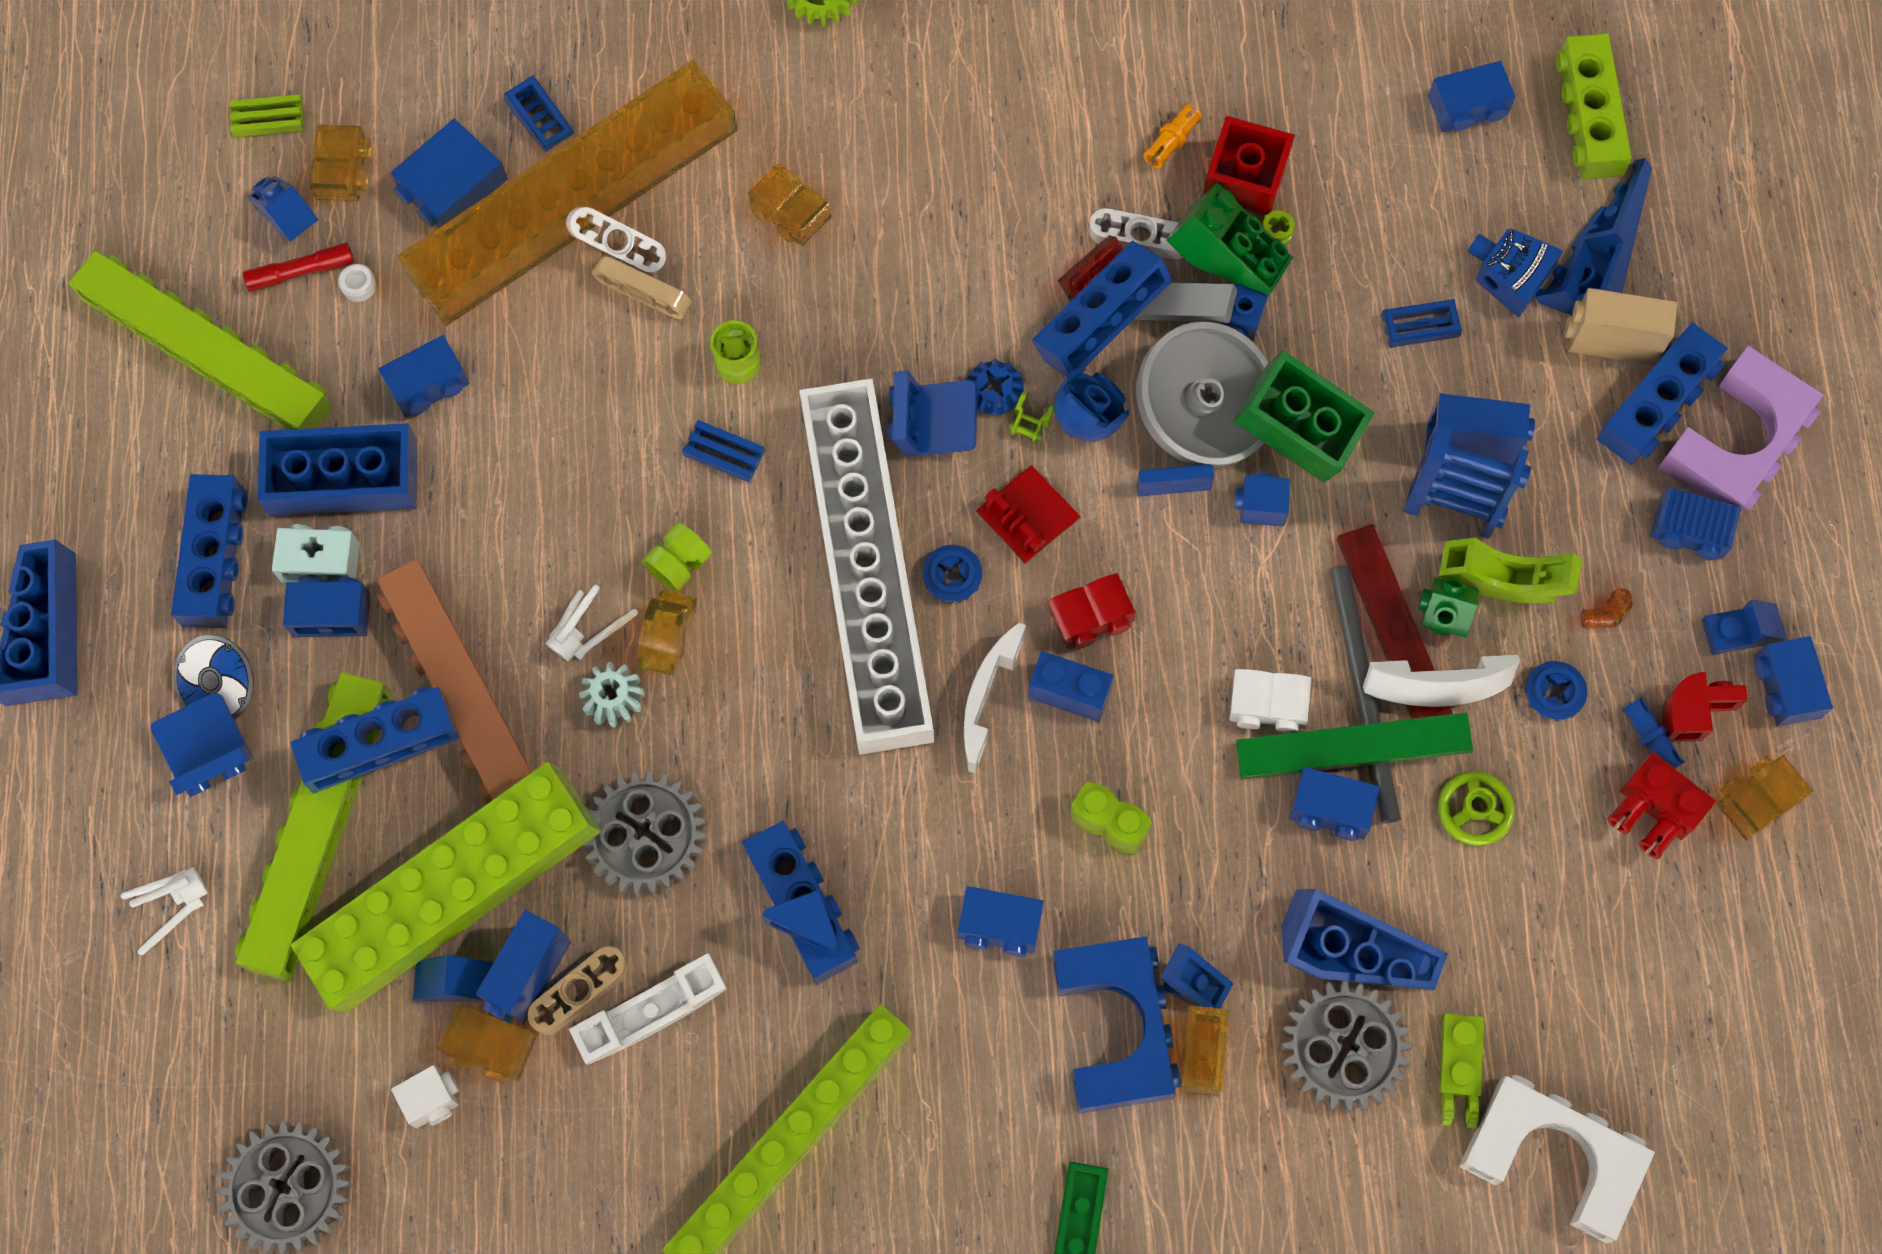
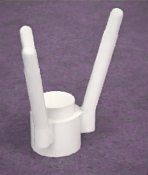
M593 585L580 604L579 602L584 592L578 590L558 625L549 635L550 638L545 645L566 662H569L573 656L581 660L590 649L637 616L638 611L632 609L582 645L581 640L584 638V635L574 627L600 588L598 585Z
M195 867L188 870L184 869L175 875L121 893L120 897L123 900L142 895L129 902V906L132 908L169 893L177 905L183 902L186 903L184 908L137 950L139 955H144L192 911L204 906L200 897L208 894V890Z

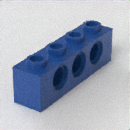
M1132 240L1032 339L1043 361L1066 377L1071 370L1085 368L1172 282V278L1162 258Z
M1691 322L1604 425L1596 440L1631 466L1640 455L1647 459L1660 443L1656 436L1663 429L1669 433L1682 417L1677 411L1683 404L1691 407L1704 389L1699 386L1705 378L1712 381L1724 367L1725 363L1720 359L1728 348ZM1680 366L1688 367L1693 374L1683 372ZM1658 392L1667 393L1672 400L1663 399ZM1636 417L1646 419L1650 426L1641 425Z
M190 474L171 616L182 627L227 628L228 616L233 615L235 603L234 596L231 594L232 582L237 580L239 574L236 551L237 545L240 546L243 541V526L240 523L241 511L246 510L248 503L247 491L234 475ZM223 511L222 516L218 520L210 522V518L214 513ZM219 546L218 551L214 555L205 557L209 548ZM214 581V585L210 590L201 592V588L206 582Z
M423 687L413 691L409 698L398 702L393 700L385 701L376 705L374 711L360 716L358 714L347 715L340 718L334 726L323 730L321 728H313L300 734L299 739L290 742L303 784L314 794L460 739L445 695L439 687ZM412 716L420 717L419 723L415 728L411 730L403 729L404 722ZM383 730L379 741L373 744L366 743L367 737L372 731ZM341 743L346 745L344 752L340 756L330 758V751L335 745Z
M783 820L743 841L745 851L774 906L792 900L803 892L812 893L817 890L820 891L840 949L837 956L835 957L791 936L816 985L857 964L858 961L854 952L860 950L858 942L850 928L843 931L836 918L841 916L842 913L832 894L824 897L818 885L824 882L823 877L815 862L812 861L807 864L800 851L805 849L806 846L796 827L789 831ZM790 859L796 863L794 871L788 875L778 874L775 868L781 860Z

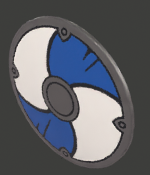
M220 635L199 636L188 642L176 659L173 672L174 687L183 707L213 693H219L223 696L234 720L247 709L253 695L254 675L249 659L236 643Z

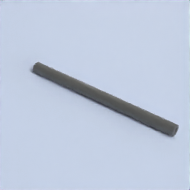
M1346 565L1336 566L1330 569L1361 724L1381 723L1376 697L1364 693L1363 689L1369 663L1349 567ZM1390 764L1370 765L1374 785L1380 786L1377 802L1382 823H1393L1401 820Z

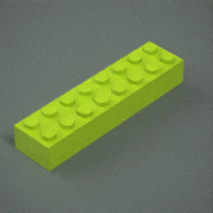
M547 761L290 944L329 1010L348 1013L601 833L602 830L563 770Z

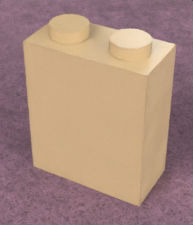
M1588 288L1582 301L1577 300L1575 302L1573 315L1568 316L1566 320L1564 338H1570L1568 352L1655 366L1674 337L1678 302Z

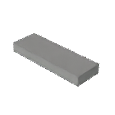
M1170 283L1133 320L1230 323L1237 289L1234 284Z

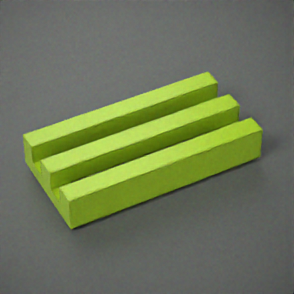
M300 94L230 101V108L232 110V113H230V120L232 122L230 132L234 138L304 131L303 99ZM295 117L294 120L275 121L278 118ZM262 120V122H263V123L241 124V122H246V121Z

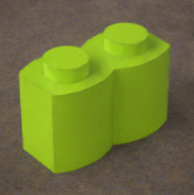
M1085 782L1071 804L1070 817L1077 826L1091 834L1103 835L1110 846L1124 854L1136 855L1150 833L1152 820L1146 812L1133 804L1119 802L1109 789L1100 784Z

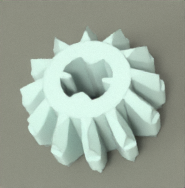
M608 662L606 672L601 673L598 667H593L592 672L595 678H583L582 684L586 690L579 692L580 701L586 703L582 708L586 716L594 714V721L598 725H601L608 717L610 727L615 728L618 723L617 718L621 716L626 723H630L632 719L628 711L640 712L642 707L637 700L645 696L643 688L637 687L641 682L637 674L629 675L630 670L624 664L616 671L614 664ZM613 689L617 697L610 700L606 693Z

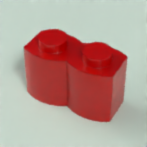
M1118 573L1099 578L1083 587L1066 591L1048 600L1049 612L1065 648L1074 646L1075 649H1082L1088 647L1096 641V636L1108 632L1111 636L1121 634L1131 627L1130 623L1135 621V610Z

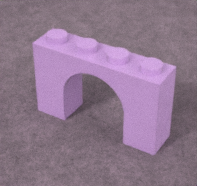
M1747 346L1718 387L1751 408L1760 417L1766 430L1765 448L1748 455L1733 454L1721 449L1696 431L1687 427L1665 457L1659 469L1698 495H1702L1705 498L1710 497L1712 500L1717 499L1719 502H1725L1733 506H1740L1749 511L1762 494L1756 489L1762 480L1769 484L1782 465L1776 462L1782 452L1789 456L1802 439L1796 434L1800 427L1803 425L1808 429L1820 414L1821 410L1816 405L1824 395L1752 347Z

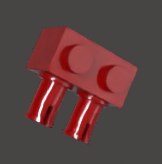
M1652 752L1620 789L1619 792L1625 798L1615 811L1608 816L1607 820L1614 827L1625 816L1626 819L1617 830L1623 834H1628L1637 820L1646 812L1657 823L1644 839L1639 842V846L1645 852L1657 841V844L1648 855L1655 859H1660L1663 852L1676 837L1683 840L1696 828L1716 803V800L1659 755Z

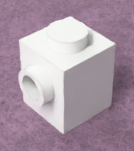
M435 1065L391 1089L408 1124L416 1129L428 1122L431 1126L443 1122L452 1115L451 1109L459 1105L454 1095L460 1091L456 1081L449 1071L443 1073Z

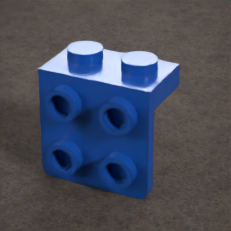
M909 371L894 372V386H890L889 389L890 404L893 407V420L888 422V435L891 442L895 443L905 457L973 450L976 446L978 388L976 384L971 380L919 385Z
M219 693L208 695L151 724V732L175 779L169 782L176 795L187 791L189 797L195 796L211 788L209 780L221 774L225 780L246 771L244 763L254 759L223 696Z

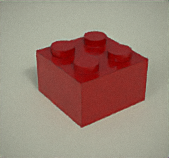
M1226 115L1206 175L1203 195L1218 183L1224 190L1231 192L1244 209L1265 215L1273 211L1291 154L1295 134Z

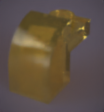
M661 591L657 599L651 598L641 628L637 668L674 675L684 655L685 634L696 612L697 598L684 596L679 592Z

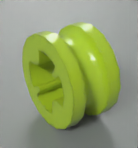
M1275 210L1266 215L1263 220V228L1275 240L1286 245L1293 237L1295 221L1289 213L1283 210ZM1279 224L1285 226L1284 231L1280 230L1277 233L1271 231L1272 226L1277 227Z

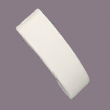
M1018 623L998 640L985 657L972 683L964 718V751L968 772L976 774L988 741V729L977 724L997 669L1001 666L1013 671L1025 639L1026 625Z
M1518 655L1483 656L1477 669L1411 672L1407 660L1370 662L1363 689L1364 693L1376 698L1405 705L1426 707L1462 705L1486 699L1509 687L1512 684L1520 659Z
M709 953L674 971V976L606 1012L603 1010L571 1027L569 1031L585 1064L589 1065L651 1036L692 1013L725 991L727 987Z

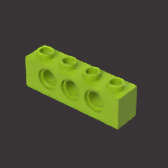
M1609 33L1568 36L1561 51H1558L1556 54V68L1563 75L1564 82L1562 83L1561 96L1563 103H1568L1569 108L1567 130L1569 135H1573L1575 142L1572 151L1573 164L1575 167L1579 166L1581 180L1624 176L1632 156ZM1581 73L1589 75L1590 78L1583 76ZM1586 104L1593 105L1597 109H1592L1588 107ZM1592 135L1600 137L1603 141L1594 139Z

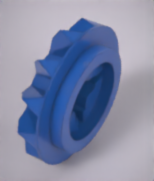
M996 358L985 363L980 361L976 368L969 371L967 380L973 381L978 388L977 410L988 415H1001L1014 409L1024 390L1021 373L1017 372L1010 362H999ZM988 376L991 379L993 378L996 383L1004 382L1001 384V397L993 389L984 390L988 387Z
M960 545L942 546L934 550L924 563L923 580L925 587L934 595L936 600L942 599L951 604L960 600L967 601L979 589L982 580L981 563L978 557L966 547ZM961 563L959 576L963 581L953 579L945 586L946 574L942 569L952 571Z
M1549 661L1540 664L1531 672L1524 693L1527 694L1529 707L1534 708L1540 713L1541 718L1547 717L1558 722L1562 719L1574 717L1583 708L1587 699V685L1581 673L1573 666L1560 661ZM1550 683L1555 688L1568 685L1561 694L1562 700L1559 701L1556 696L1544 698L1550 689Z

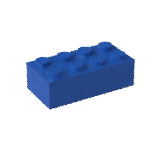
M408 423L260 431L257 501L269 516L417 509L418 440Z

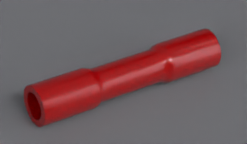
M347 242L318 250L311 255L281 263L267 264L245 270L242 273L248 291L252 292L317 271H328L354 263V258Z

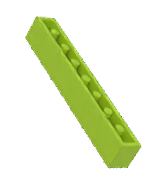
M95 250L68 282L79 299L286 430L318 428L333 409L326 398L328 392L313 380H309L307 383L298 378L299 374L291 366L282 361L278 365L269 360V354L254 343L250 347L240 341L241 337L235 331L225 325L221 329L213 325V320L205 312L196 307L193 311L183 306L185 304L184 301L170 290L162 293L155 288L156 284L149 277L141 272H138L135 276L127 271L128 266L112 254L107 258Z
M341 672L338 682H333L329 689L327 698L329 707L325 717L319 719L316 728L323 730L336 725L337 721L344 716L358 714L360 716L374 711L376 705L391 700L392 692L385 683ZM380 730L372 731L368 735L366 743H375ZM344 743L335 745L330 751V758L340 756L344 752L346 745ZM364 775L314 794L301 781L299 789L296 788L292 792L289 800L290 814L286 825H281L276 836L275 844L277 850L273 861H269L263 871V889L260 897L254 899L249 910L250 925L246 935L240 937L236 946V964L243 969L286 982L291 981L298 957L290 944L309 931Z
M879 1004L666 1244L662 1251L666 1254H721L911 1038L910 1029L882 1004Z

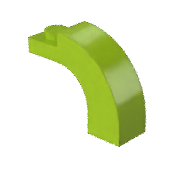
M1475 537L1445 541L1439 577L1443 579H1458L1466 586L1479 589V595L1517 603L1549 604L1555 603L1556 596L1577 594L1583 558L1575 553L1544 557L1516 556L1493 549Z

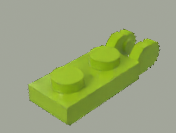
M1444 1013L1442 1015L1438 1094L1441 1095V1125H1452L1455 1114L1454 1096L1466 1097L1464 1115L1466 1128L1476 1129L1479 1098L1481 1097L1484 1017Z

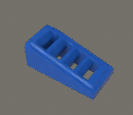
M534 75L504 93V102L544 152H547L574 134L571 126ZM531 95L536 98L524 107L520 104V102ZM540 105L544 108L532 117L528 115L530 111ZM550 115L552 120L539 128L536 126L535 123ZM558 125L561 131L546 140L543 134Z

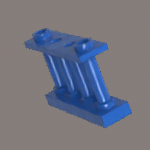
M1438 423L1413 478L1403 512L1418 516L1422 505L1429 506L1432 503L1486 520L1482 537L1489 539L1495 527L1502 528L1508 512L1507 506L1517 488L1524 489L1531 471V466L1525 465L1529 451L1521 449L1513 465L1455 447L1456 443L1449 441L1453 427Z

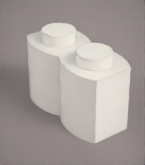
M1235 669L1229 720L1237 722V726L1244 729H1259L1260 724L1275 726V730L1281 733H1297L1298 729L1306 728L1308 722L1311 677L1250 669Z

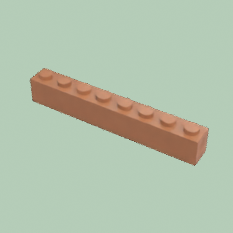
M416 558L376 579L382 592L376 595L386 614L394 612L398 623L392 626L403 645L410 643L415 654L409 656L418 675L426 674L432 684L428 687H439L445 695L458 734L465 747L459 753L468 770L471 772L476 769L482 781L476 785L486 804H488L528 776L532 771L426 572Z

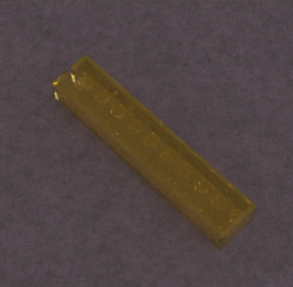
M692 60L397 255L408 278L421 295L426 298L428 304L443 324L448 326L576 240L577 238L569 233L566 225L567 217L573 209L589 207L608 217L612 216L736 133L738 128L735 111ZM589 214L584 218L578 217L576 219V223L580 225V233L584 229L591 230L595 227V225L588 221Z

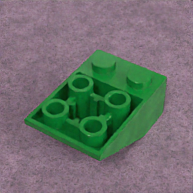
M1218 183L1189 207L1167 239V242L1192 266L1267 295L1273 292L1293 259L1285 245L1275 240L1263 228L1261 222L1256 217L1250 215L1237 202L1234 195L1224 190Z

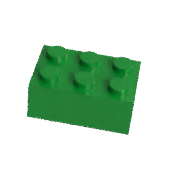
M1283 350L1266 365L1233 422L1324 483L1341 472L1375 412Z

